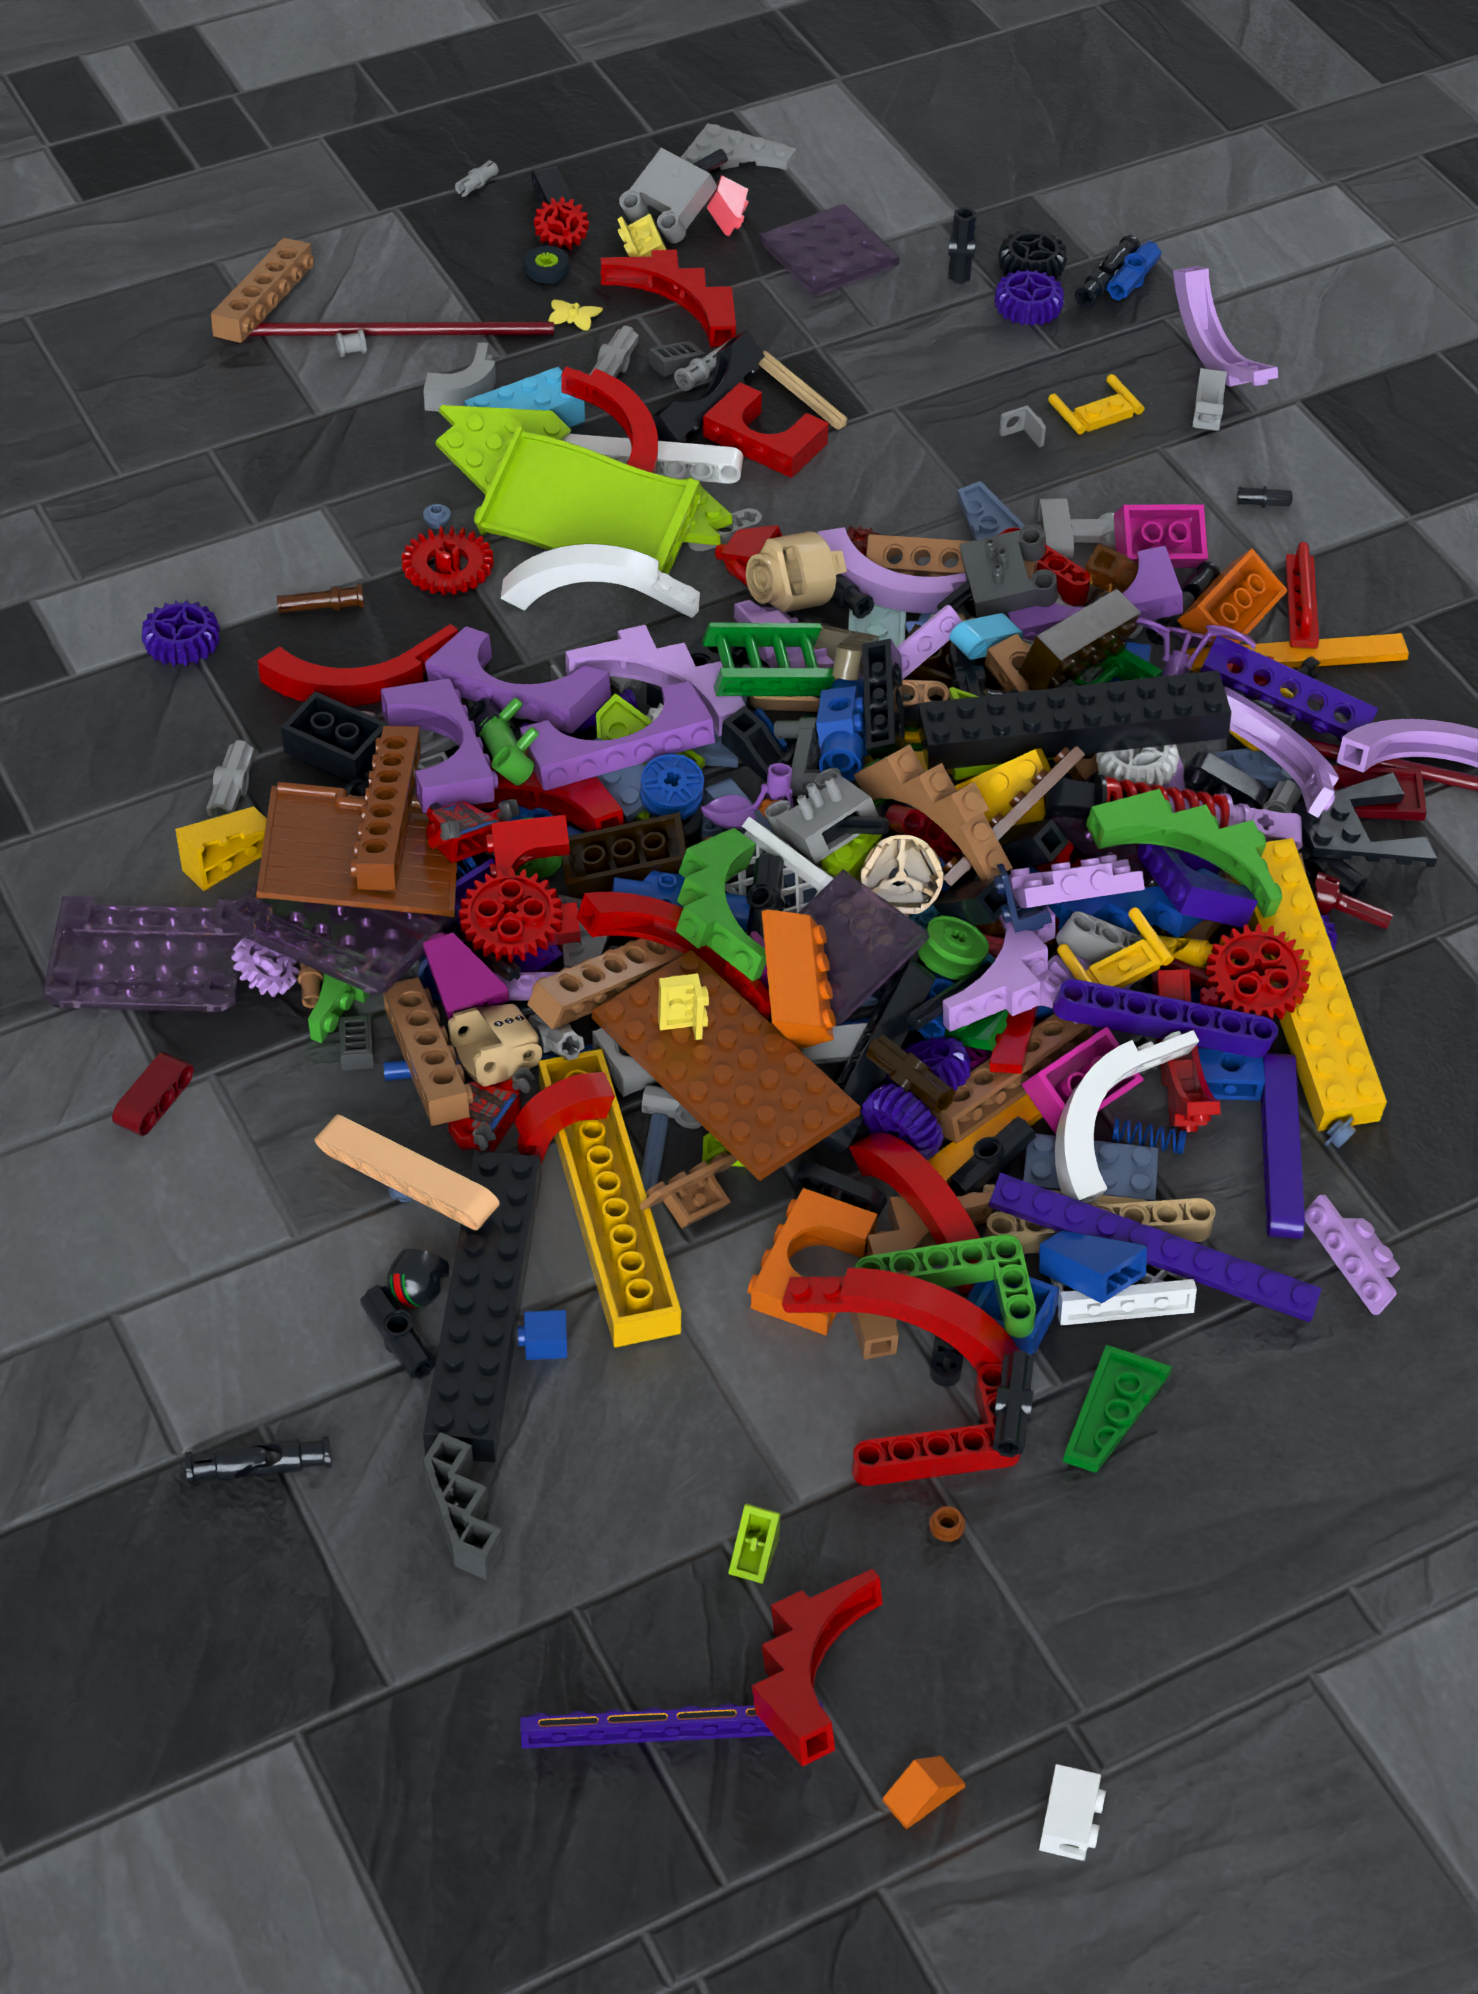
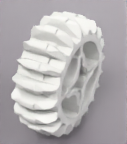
M1174 744L1101 752L1096 754V762L1098 763L1100 774L1114 777L1118 782L1126 779L1131 780L1134 784L1145 782L1149 786L1153 784L1163 785L1170 784L1172 776H1175L1179 763L1177 746Z

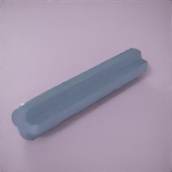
M654 1113L651 1116L640 1175L645 1193L658 1184L669 1118L666 1114Z

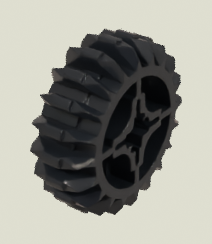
M1026 229L1023 233L1017 231L1015 235L1009 234L1007 239H1003L998 258L1003 275L1007 276L1008 273L1015 274L1016 270L1025 272L1026 269L1031 272L1037 270L1041 274L1047 272L1048 277L1054 276L1056 281L1057 277L1061 276L1065 269L1067 252L1066 246L1062 245V240L1056 239L1055 235H1047V231L1041 233L1037 229L1034 232Z

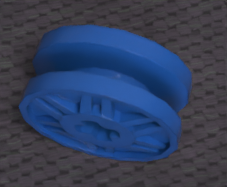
M672 753L659 755L650 760L642 770L640 798L643 807L652 816L659 817L680 812L682 820H685L695 814L701 806L704 777L701 768L695 761L684 755Z

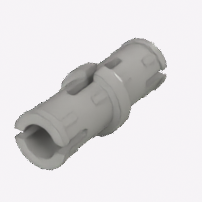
M488 160L481 167L470 170L468 176L456 182L455 188L457 193H462L461 196H466L474 189L483 187L488 179L498 174L497 165L495 163L492 164V161Z

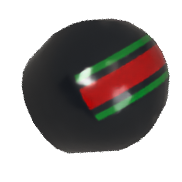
M402 1250L391 1264L387 1275V1287L390 1294L397 1303L408 1308H421L431 1304L441 1292L440 1278L449 1276V1263L442 1257L425 1250Z

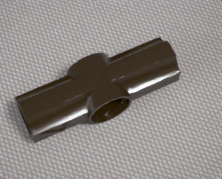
M884 1035L875 1038L870 1043L866 1057L886 1072L895 1084L903 1087L907 1093L912 1092V1094L936 1113L946 1110L951 1105L955 1091L931 1072L932 1070L911 1052L907 1054L901 1047Z

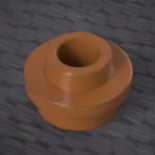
M944 1506L931 1515L929 1528L937 1539L951 1542L963 1535L965 1519L956 1508ZM947 1523L952 1525V1528H945L941 1525Z

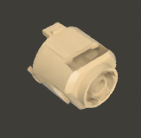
M809 531L767 539L760 553L753 555L749 559L746 567V581L749 591L759 603H769L782 612H790L824 605L829 602L835 590L836 575L847 572L843 551H830V547L819 534Z
M910 835L890 836L877 842L866 857L859 871V886L863 896L868 898L874 908L883 913H893V916L919 914L929 908L939 896L943 885V871L940 865L942 863L935 850H932L928 843L922 839ZM898 867V871L895 873L894 877L890 879V872L894 868ZM896 881H898V882L904 881V882H905L904 884H902V885H900V886H897V885H894V884H893V883H895Z

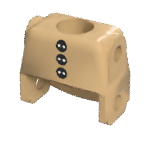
M514 1004L467 1009L453 1013V1018L448 1021L449 1042L453 1047H456V1054L461 1066L474 1081L483 1087L512 1078L514 1072L519 1068L527 1067L531 1069L537 1066L538 1061L542 1058L543 1052L538 1042L537 1032ZM468 1026L465 1033L458 1034L461 1027Z

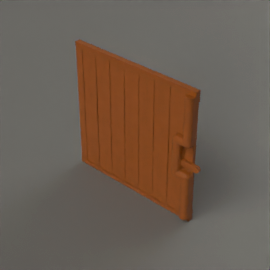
M278 782L277 786H271L256 898L454 917L457 862L451 863L438 849L429 847L426 837L429 819L426 813L422 812L416 796L413 795L396 890H358L357 877L351 876V859L355 858V840H359L358 826L359 822H362V806L366 805L365 797L348 795L344 788L288 782Z

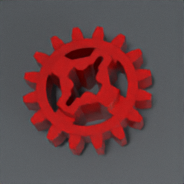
M564 197L560 198V202H556L554 198H551L550 205L543 202L542 209L536 210V217H534L535 235H541V243L548 241L549 246L558 245L560 249L566 245L571 250L572 243L579 246L581 238H586L589 221H587L588 214L587 212H582L581 204L575 207L573 199L567 203Z

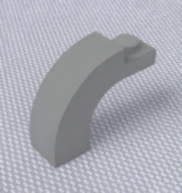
M478 342L474 361L467 369L453 374H427L423 389L425 411L439 412L441 405L464 406L465 400L493 390L496 384V369L493 354H489V343Z
M1200 369L1192 428L1219 431L1224 406L1222 404L1227 371Z

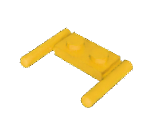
M1114 374L1108 375L1106 382L1117 393L1116 395L1077 407L1074 412L1056 394H1051L1048 397V402L1078 435L1083 434L1085 430L1090 432L1133 417V413L1139 415L1145 409Z
M1136 907L1129 910L1128 916L1144 939L1089 966L1088 970L1085 971L1067 944H1061L1057 948V953L1075 979L1118 988H1124L1159 970L1160 966L1170 964L1174 957L1140 909Z

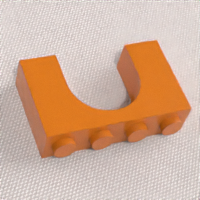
M803 1188L797 1200L792 1199L786 1212L787 1220L785 1224L780 1223L774 1234L773 1242L775 1244L772 1250L766 1249L760 1265L762 1269L759 1275L754 1274L749 1282L747 1293L751 1294V1309L826 1336L837 1313H786L781 1305L789 1278L803 1277L793 1269L789 1261L798 1251L817 1245L832 1247L860 1258L865 1257L867 1235L876 1233L878 1214Z

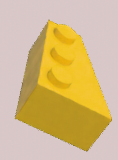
M1042 748L1034 749L956 785L955 788L959 790L975 782L989 808L988 811L984 812L989 822L999 812L1004 816L1012 808L1008 803L1021 790L1026 794L1034 786L1031 780L1043 768L1047 772L1051 768Z
M253 806L175 829L182 871L205 891L261 858L267 818Z

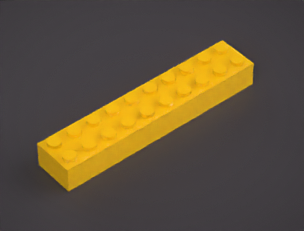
M1293 838L1266 842L1261 858L1266 861L1269 874L1274 883L1280 886L1283 898L1276 914L1267 918H1263L1256 905L1247 925L1251 932H1253L1257 924H1260L1262 932L1266 933L1270 926H1273V935L1275 936L1285 931L1284 941L1288 942L1295 939L1296 943L1293 949H1304V954L1300 960H1309L1308 968L1305 971L1311 972L1309 981L1306 982L1309 984L1307 993H1302L1304 995L1302 1004L1296 1003L1297 1006L1293 1013L1286 1010L1284 1019L1281 1020L1279 1018L1290 1052L1295 1054L1296 1070L1317 1131L1329 1130L1339 1119L1345 1123L1350 1117L1354 1118L1350 1123L1352 1126L1380 1121L1387 1100ZM1231 876L1233 884L1241 885ZM1262 954L1268 960H1275V957L1271 954ZM1271 982V985L1277 989L1284 988L1281 983Z
M602 1049L579 1053L578 1058L572 1060L556 1057L538 1061L541 1091L571 1076L604 1072L615 1095L606 1119L579 1121L563 1128L554 1136L614 1348L681 1334V1308L651 1209L648 1208L641 1211L638 1206L647 1199Z

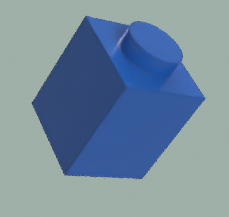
M566 1310L524 1312L525 1325L518 1326V1346H525L526 1360L567 1358Z

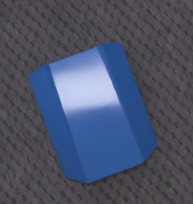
M1029 1277L1036 1305L1035 1328L1029 1336L1024 1338L1010 1337L1019 1350L1032 1355L1037 1352L1048 1327L1053 1321L1058 1305L1059 1287ZM994 1280L975 1283L967 1300L981 1308L1004 1328ZM1017 1284L1006 1285L1009 1288L1019 1287ZM1024 1314L1013 1315L1015 1318L1018 1319L1027 1317Z

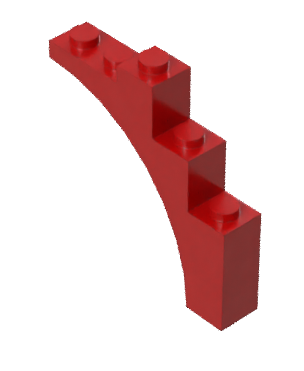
M651 250L650 257L601 258V285L639 288L662 295L678 303L699 321L707 335L709 347H720L736 336L732 286L706 287L704 268H678L677 250Z
M496 771L498 788L494 789V801L472 805L478 809L497 808L502 800L516 799L519 806L529 810L543 808L550 811L554 816L566 815L567 821L586 832L624 824L623 809L596 776L544 791L534 771L519 786H515Z
M1190 969L1157 970L1153 972V995L1191 1002ZM1156 1038L1155 1042L1158 1044L1163 1042V1040ZM1197 1046L1189 1054L1161 1064V1085L1168 1086L1169 1125L1178 1126V1132L1181 1129L1187 1132H1198V1126L1207 1125V1121H1211V1115H1221L1220 1101L1214 1098L1209 1090L1203 1074Z
M873 1569L811 1598L801 1590L771 1605L774 1633L778 1637L762 1644L764 1669L768 1678L752 1685L755 1713L802 1767L835 1751L832 1721L818 1703L814 1692L816 1674L826 1651L839 1635L860 1617L883 1604L880 1576Z

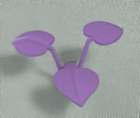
M1138 618L1136 621L1137 624L1156 631L1164 638V655L1162 660L1166 661L1162 676L1186 674L1188 668L1192 669L1193 662L1205 644L1213 642L1214 639L1210 638L1212 636L1223 635L1231 639L1245 641L1253 650L1256 646L1252 638L1229 627L1207 625L1206 629L1209 630L1204 635L1192 633L1183 628L1165 627L1145 618ZM1170 632L1179 636L1184 641L1181 651L1173 650L1171 655ZM1199 644L1189 658V654L1186 653L1187 648L1191 645Z
M783 763L770 765L767 783L761 785V792L753 805L743 797L727 795L719 797L705 806H701V811L711 822L728 829H742V825L748 817L756 821V815L753 812L759 809L764 797L772 801L785 800L787 798V801L794 808L793 790L791 789L792 768Z

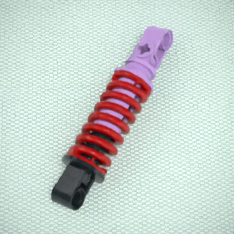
M1095 773L1088 782L1062 777L1045 794V813L1047 815L1082 819L1084 829L1089 831L1086 823L1092 806L1160 789L1165 800L1170 802L1173 813L1206 804L1210 813L1217 818L1219 829L1253 820L1258 830L1263 832L1266 842L1293 838L1297 850L1302 848V823L1300 815L1250 808L1247 804L1241 803L1233 805L1231 795L1226 793L1210 796L1207 792L1199 791L1195 793L1190 789L1180 791L1177 787L1169 786L1164 788L1158 784L1149 786L1145 782L1134 784L1131 780L1126 779L1118 782L1114 777Z

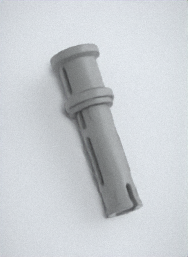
M726 343L702 359L694 358L686 368L676 370L674 379L678 387L683 391H690L695 383L705 381L709 377L710 372L716 367L717 352Z

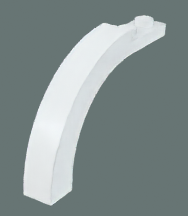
M583 544L545 551L518 565L503 579L501 599L525 611L540 596L558 587L579 582H608L636 589L693 618L699 612L700 592L672 578L668 574L660 572L658 570L659 560L646 554L617 546Z
M1194 1030L1184 1034L1176 1031L1166 1036L1163 1042L1156 1045L1151 1041L1136 1048L1133 1040L1124 1043L1103 1056L1079 1082L1065 1104L1056 1132L1055 1165L1062 1195L1089 1204L1098 1200L1107 1190L1100 1174L1094 1151L1095 1120L1103 1098L1114 1085L1122 1080L1189 1054L1199 1042Z

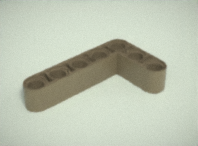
M821 625L822 628L813 649H827V656L834 660L832 676L845 680L860 679L863 676L862 644L879 641L880 637Z

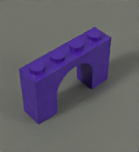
M1139 845L1137 857L1180 914L1241 928L1248 924L1258 900L1246 886L1216 880L1196 872L1203 867L1215 874L1219 870V867L1199 856L1162 845Z

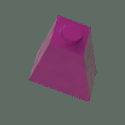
M438 933L429 937L428 941L423 942L424 953L448 1021L453 1018V1013L475 1007L501 1005L510 1001L507 986L454 933L447 935L445 933Z

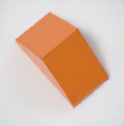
M942 1756L914 1759L884 1795L882 1801L907 1830L965 1788V1783Z

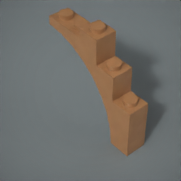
M911 745L854 774L861 790L871 796L872 800L879 798L894 799L919 809V811L938 824L958 845L981 880L992 879L994 876H998V864L1003 863L1006 871L1012 869L1005 852L984 815V812L988 811L989 808L975 782L956 790L942 763L924 772Z
M990 1191L972 1192L957 1197L974 1226L987 1222L993 1209L988 1207L991 1199ZM901 1195L889 1199L888 1219L892 1231H879L875 1234L867 1235L866 1256L936 1245V1242L914 1209ZM901 1270L898 1273L906 1275L909 1271ZM849 1312L863 1360L897 1354L899 1334L896 1319L876 1314Z

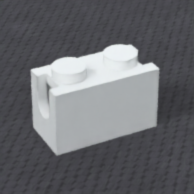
M1056 1764L1039 1846L1040 1851L1084 1861L1087 1848H1095L1099 1825L1092 1824L1094 1812L1102 1813L1106 1792L1099 1789L1101 1774Z

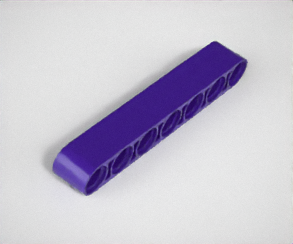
M1068 979L1061 984L1052 1005L1054 1013L1063 1020L1102 1028L1108 1027L1112 1030L1162 1040L1176 1031L1184 1034L1194 1030L1199 1040L1196 1045L1198 1047L1253 1058L1265 1056L1278 1034L1275 1022L1264 1016L1077 979Z
M1267 1053L1263 1056L1265 1083L1260 1100L1267 1237L1302 1239L1305 1214L1295 1054Z

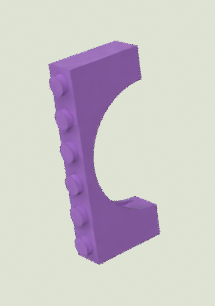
M1166 546L1138 551L1137 576L1131 586L1122 593L1141 612L1138 618L1155 620L1182 614L1183 593ZM1054 603L1049 607L1034 606L1004 614L1024 633L1022 639L1034 641L1037 635L1085 607H1069Z
M464 627L425 662L428 681L450 678L454 689H459L461 697L475 702L482 698H487L501 710L513 698H518L523 703V706L515 715L535 722L549 720L554 728L571 734L611 697L609 672L583 665L575 672L563 678L546 683L514 684L498 680L483 670L492 658L489 634L469 627Z
M450 678L381 689L382 714L389 726H419L420 729L433 731L448 737L460 747L454 755L444 762L430 768L415 771L416 797L422 812L427 813L428 808L433 803H439L446 807L461 801L467 802L470 805L493 802L494 789L498 788L496 771H491L488 754H483L482 740L480 737H476L475 725L473 721H469L467 706L462 705L459 689H454Z
M690 680L661 688L664 706L659 716L644 729L622 738L603 741L577 739L558 731L549 720L521 727L520 733L522 737L530 727H534L539 732V736L524 753L526 757L534 762L533 771L543 790L546 791L645 763L659 755L676 754L715 743L713 719Z

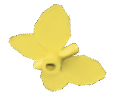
M553 300L551 306L555 311L551 313L548 322H554V325L562 324L565 321L569 324L574 322L578 328L588 331L591 326V317L600 314L603 308L595 306L579 308L580 304L578 303L570 304L562 300Z

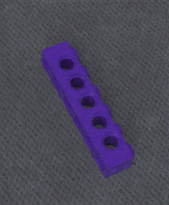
M1223 636L1216 637L1200 672L1218 670L1223 684L1238 689L1256 700H1264L1274 705V708L1289 715L1292 713L1297 714L1295 721L1301 720L1310 724L1311 728L1316 732L1322 734L1330 733L1338 737L1339 742H1342V737L1348 732L1372 723L1378 708ZM1236 664L1241 672L1237 674L1231 673L1227 665ZM1262 676L1267 681V685L1260 686L1256 684L1253 677ZM1280 689H1290L1293 692L1294 697H1284L1281 694ZM1307 701H1316L1320 706V710L1314 711L1310 709ZM1334 713L1345 715L1347 722H1338L1334 718Z

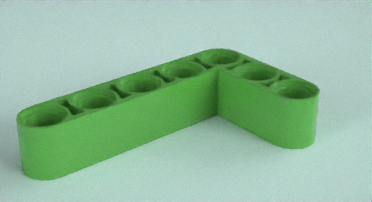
M1003 1234L870 1255L861 1258L855 1268L877 1269L895 1273L901 1270H908L911 1273L906 1275L922 1279L943 1288L994 1280L1006 1332L1010 1336L1024 1338L1029 1336L1035 1328L1036 1305L1022 1245L1015 1236ZM1002 1254H1009V1255H1011V1256H1013V1257H1011V1258H1002V1257H1000V1255H1002ZM970 1259H974V1260H977V1261H979V1262H978V1263H975V1264H970V1263H967L966 1261H967V1260H970ZM934 1265H942V1266H944V1268H942V1269H935V1268H932V1266H934ZM1017 1284L1019 1287L1009 1288L1006 1285ZM1024 1314L1027 1317L1018 1319L1015 1318L1013 1315Z

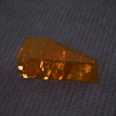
M1097 544L1085 566V570L1090 573V584L1108 592L1118 589L1121 593H1124L1137 576L1138 564L1122 553Z

